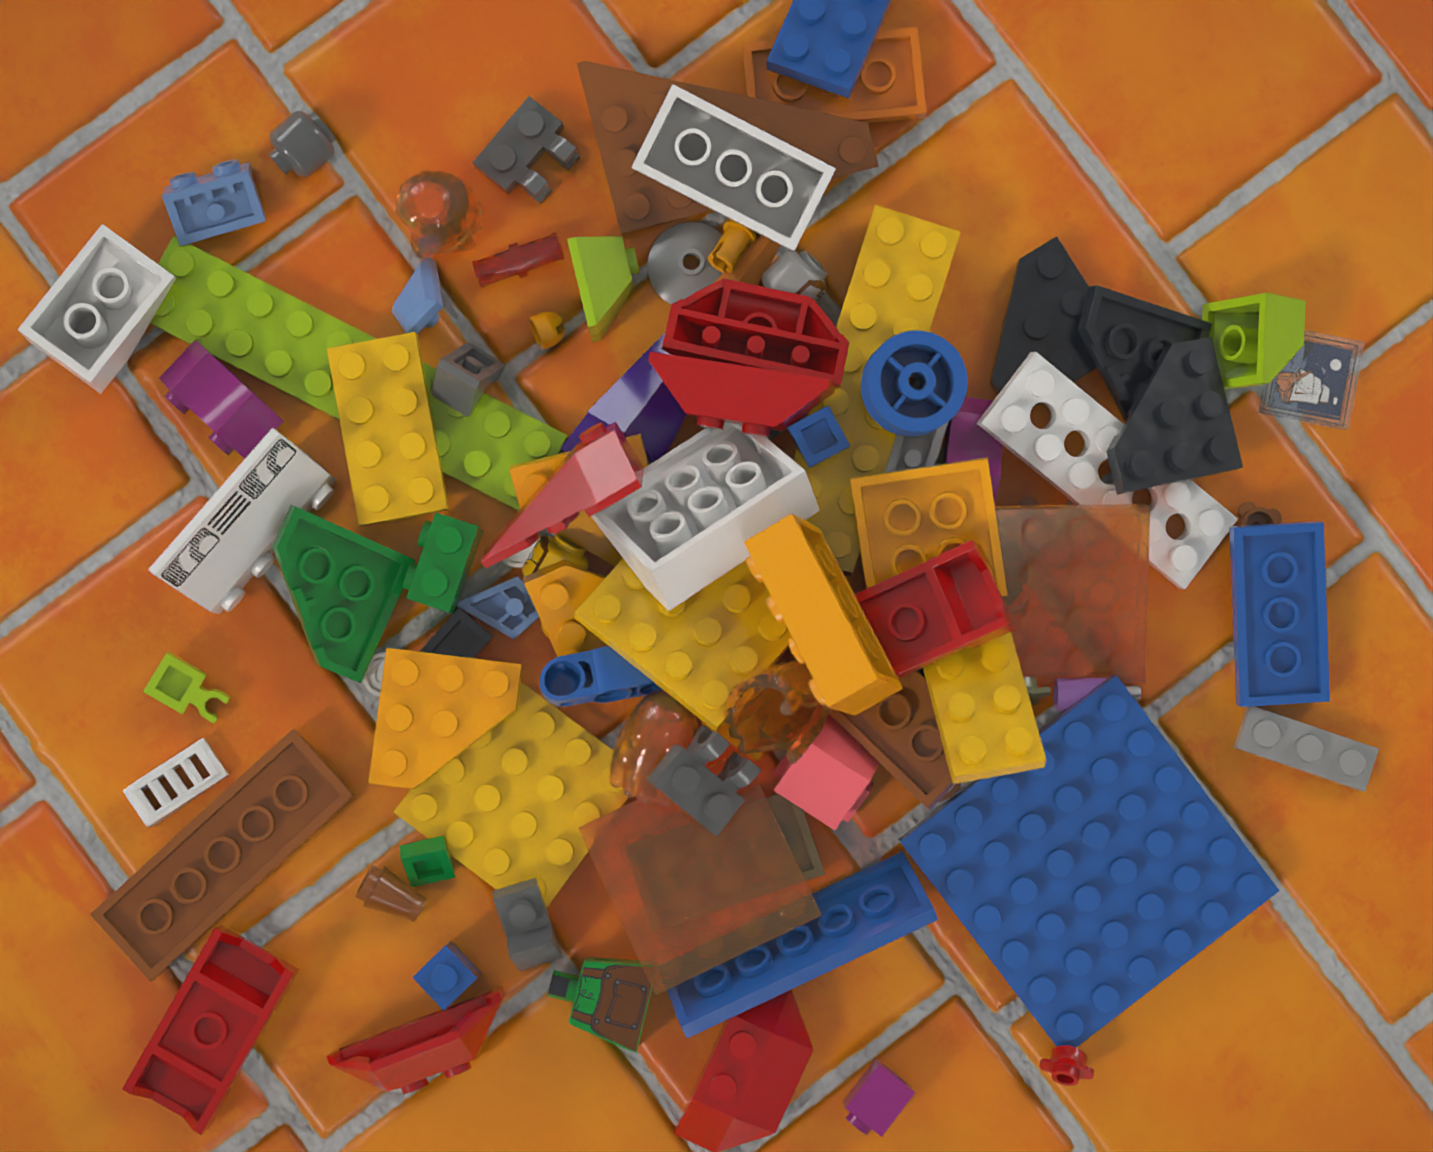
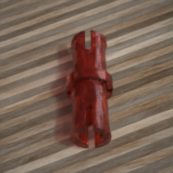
M553 232L551 235L520 246L518 242L509 244L508 250L479 260H473L472 265L476 277H479V285L481 288H484L489 284L515 275H519L520 278L529 276L528 271L558 260H565V255L561 243H559L557 233Z

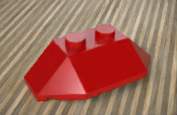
M723 278L695 292L684 300L680 299L671 304L662 350L676 356L830 378L836 384L835 388H840L850 342L843 334L839 333L833 322L812 297Z
M650 352L648 359L684 412L694 418H698L697 426L724 430L725 422L742 425L741 433L761 437H769L770 429L783 431L834 394L836 386L830 378Z
M503 986L448 1006L445 1010L435 1011L333 1050L326 1056L328 1063L332 1067L387 1092L401 1087L403 1094L411 1093L429 1085L427 1077L442 1071L446 1078L463 1073L472 1068L469 1061L477 1057L506 995Z
M792 989L725 1020L673 1134L711 1152H719L776 1133L814 1050Z

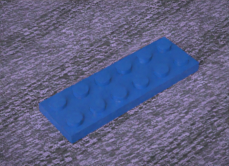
M902 851L660 965L658 969L685 1036L689 1038L938 920V917Z

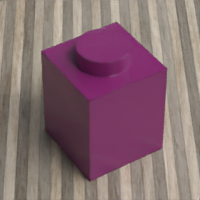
M875 1058L843 1100L845 1109L850 1112L846 1119L864 1134L868 1135L873 1130L882 1137L913 1097L915 1091L912 1086Z

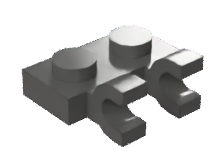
M528 96L473 161V165L507 194L518 185L539 204H542L552 190L548 187V181L530 168L544 152H547L568 171L580 159V156L576 153L577 148L573 144L559 136L564 129L563 122Z
M702 725L686 750L676 743L672 746L647 778V781L706 830L718 836L745 801L736 793L737 790L749 785L758 776L761 769L749 759L743 758L733 751L721 772L716 776L705 765L707 762L717 759L731 743L718 732H712L708 727Z

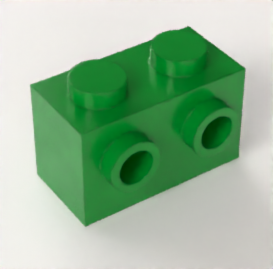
M435 512L432 522L428 520L424 522L418 538V546L423 547L418 564L411 563L407 570L403 583V588L409 590L406 598L413 602L453 614L458 608L457 602L461 599L483 530L479 526Z

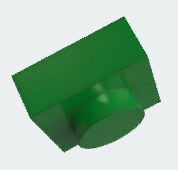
M444 835L400 845L401 861L411 887L456 878L454 862Z

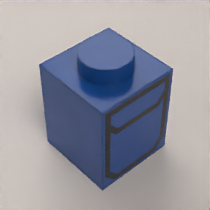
M450 941L412 978L445 1010L482 972Z

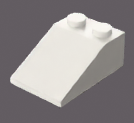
M102 224L18 328V331L31 344L101 394L131 356L176 278Z

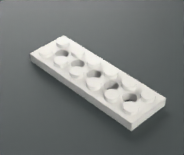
M1030 352L976 423L1179 589H1186L1229 532V526H1233L1238 520L1237 517L1192 480L1148 488L1151 494V504L1143 512L1136 510L1132 504L1134 492L1117 495L1114 481L1110 484L1103 483L1099 478L1098 468L1101 462L1108 458L1106 450L1114 436L1120 433L1124 424L1037 352ZM1039 402L1045 404L1051 414L1048 425L1042 429L1035 427L1030 420V411ZM1071 431L1079 432L1084 439V449L1075 457L1069 455L1064 447L1065 437ZM1173 514L1180 515L1185 524L1184 532L1177 539L1170 538L1165 529L1166 521Z

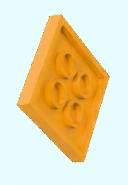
M988 457L850 478L866 589L973 540L981 546L1001 595L1007 596Z

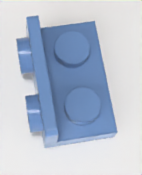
M237 159L228 160L212 167L213 173L196 177L195 172H187L169 179L171 185L165 187L162 198L180 246L266 221V215L252 177L253 169L250 162L239 165Z

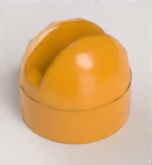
M541 312L529 317L532 334L541 350L555 346L562 341L565 335V327L559 326L563 320L557 313Z

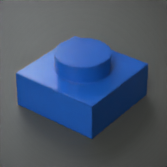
M829 405L788 427V431L808 469L850 447Z

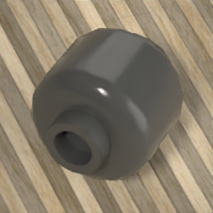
M296 111L270 132L269 139L275 149L269 153V156L285 175L293 170L298 176L307 178L333 157L334 147L332 143L336 138L314 111L309 115L303 111Z

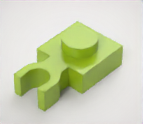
M167 651L143 690L144 693L181 714L184 713L189 703L198 708L202 717L212 723L216 722L218 715L207 709L206 702L208 699L218 698L225 704L230 699V696L221 690L202 687L201 683L207 673Z

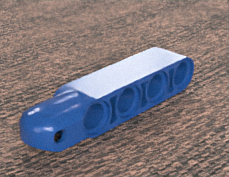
M610 646L558 656L545 665L540 675V691L543 697L555 706H572L588 702L607 703L666 692Z

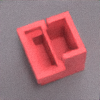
M825 710L810 731L808 737L805 739L798 734L777 765L773 774L779 777L780 781L774 791L833 830H836L842 820L846 822L851 820L874 785L871 779L879 762Z

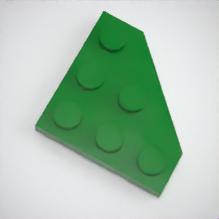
M290 505L272 547L315 663L320 667L361 683L403 590L407 570L411 563H415V560L303 509Z

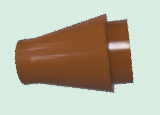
M372 865L355 895L356 898L364 902L363 907L403 917L412 922H415L426 902L425 897L414 891L385 866L380 869Z

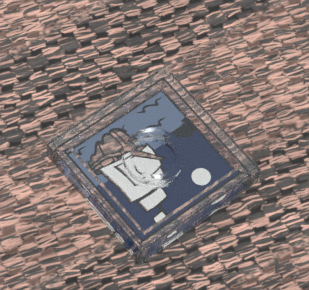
M1305 330L1304 346L1270 384L1263 385L1258 413L1341 430L1349 429L1365 342Z

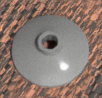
M686 222L670 227L656 239L648 257V275L655 292L665 302L671 305L680 299L684 300L695 292L713 284L722 275V272L716 270L708 262L709 253L713 251L722 236L719 231L706 224ZM688 256H695L699 259L700 265L695 270H688L683 265L684 259Z

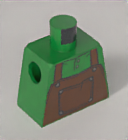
M585 957L580 976L557 970L553 971L547 997L573 1003L568 1022L572 1026L637 1053L658 963L643 960Z

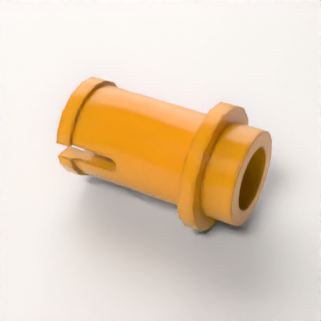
M728 219L723 225L725 232L713 251L708 255V262L711 266L722 273L726 271L731 273L745 248L756 240L754 231Z

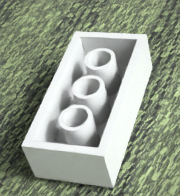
M672 84L632 165V169L792 251H795L836 168Z

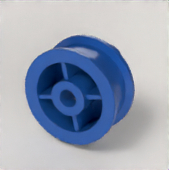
M919 330L899 333L885 341L870 356L861 377L862 400L869 415L885 430L909 437L928 434L951 420L961 408L968 386L965 364L954 346L939 335ZM909 377H914L919 381V390H915L909 385Z

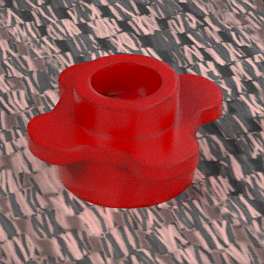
M1056 1046L1051 1051L1050 1059L1043 1058L1040 1060V1069L1050 1072L1052 1074L1051 1078L1056 1083L1064 1086H1074L1078 1084L1080 1079H1092L1094 1077V1070L1086 1066L1087 1055L1082 1050L1072 1046Z

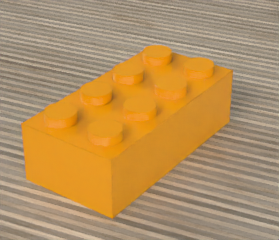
M791 513L744 541L751 555L746 558L747 565L758 582L764 581L771 597L767 598L769 609L779 623L785 622L792 636L787 640L789 648L800 664L806 663L813 677L809 681L810 689L822 706L827 704L828 708L856 716L903 689L820 528Z

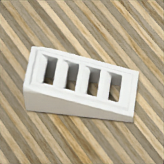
M202 738L123 789V792L147 827H153L229 776V773L205 738ZM195 755L199 757L210 774L206 779L202 778L190 760ZM179 766H182L194 784L189 790L175 771ZM163 777H166L178 795L173 800L159 782ZM147 788L151 789L162 807L158 810L154 809L143 791Z

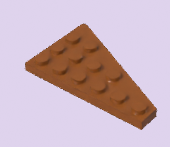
M583 61L577 63L621 234L712 210L632 169V165L672 84L836 168L831 179L879 167L867 122L593 62Z

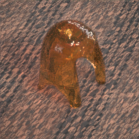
M424 170L413 175L400 186L396 199V214L404 225L410 229L411 252L416 258L423 259L436 254H456L471 250L477 245L475 234L482 230L480 216L483 214L480 202L473 199V189L461 180L459 176L447 173L446 171Z
M797 660L778 663L733 687V691L726 699V703L730 707L724 711V722L730 725L728 729L730 737L740 740L738 748L742 754L784 750L787 751L786 757L788 762L795 764L806 754L809 747L818 737L832 708H828L827 704L822 706L813 695L809 686V681L813 677L806 663L800 664Z
M663 689L653 691L644 696L628 716L613 748L610 784L615 788L623 787L624 795L631 798L636 796L639 802L651 804L656 799L661 806H673L675 803L647 781V778L675 743L685 750L687 749L696 732L702 726V720Z

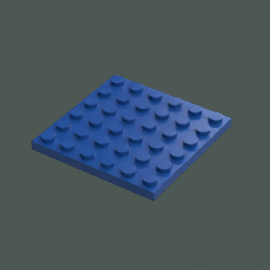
M1114 674L1039 731L1047 760L1044 768L974 780L898 839L1056 1046L1066 1045L1075 1048L1280 891L1121 680Z

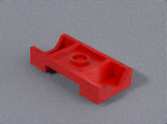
M973 540L855 594L898 679L967 647H979L1016 630L983 550Z
M223 925L215 927L122 1090L132 1095L152 1099L183 1117L196 1133L200 1135L205 1133L212 1125L232 1090L233 1082L273 1012L280 1006L300 969Z

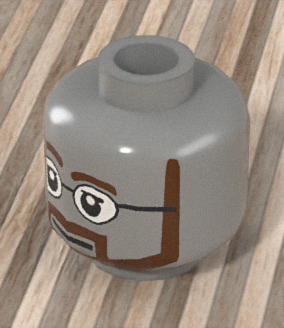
M805 249L801 253L788 250L764 272L762 282L767 288L812 297L817 302L827 290V284L824 279L828 276V273Z

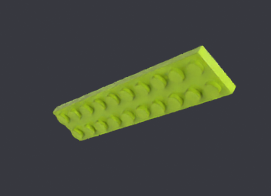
M173 236L158 265L175 276L176 280L150 324L188 344H191L196 339L214 357L339 420L327 348L377 338L191 244L180 246L177 237ZM423 362L443 473L519 511L520 507L509 471L510 466L560 454V448L569 438L568 435L485 393L482 394L472 415L469 417L464 416L432 395L437 369Z

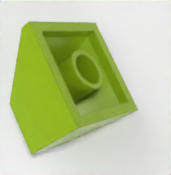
M622 236L569 238L567 241L592 342L601 341L634 288L631 275L640 273L634 247L625 249Z
M1261 293L1203 304L1202 320L1212 323L1209 337H1212L1224 390L1271 383L1304 346L1305 300L1271 293Z

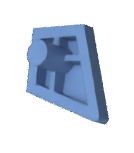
M429 256L418 265L392 307L391 312L405 333L416 332L418 334L425 326L427 328L433 327L438 322V312L443 308L436 261Z
M518 576L457 602L459 608L514 640L540 618L524 582Z

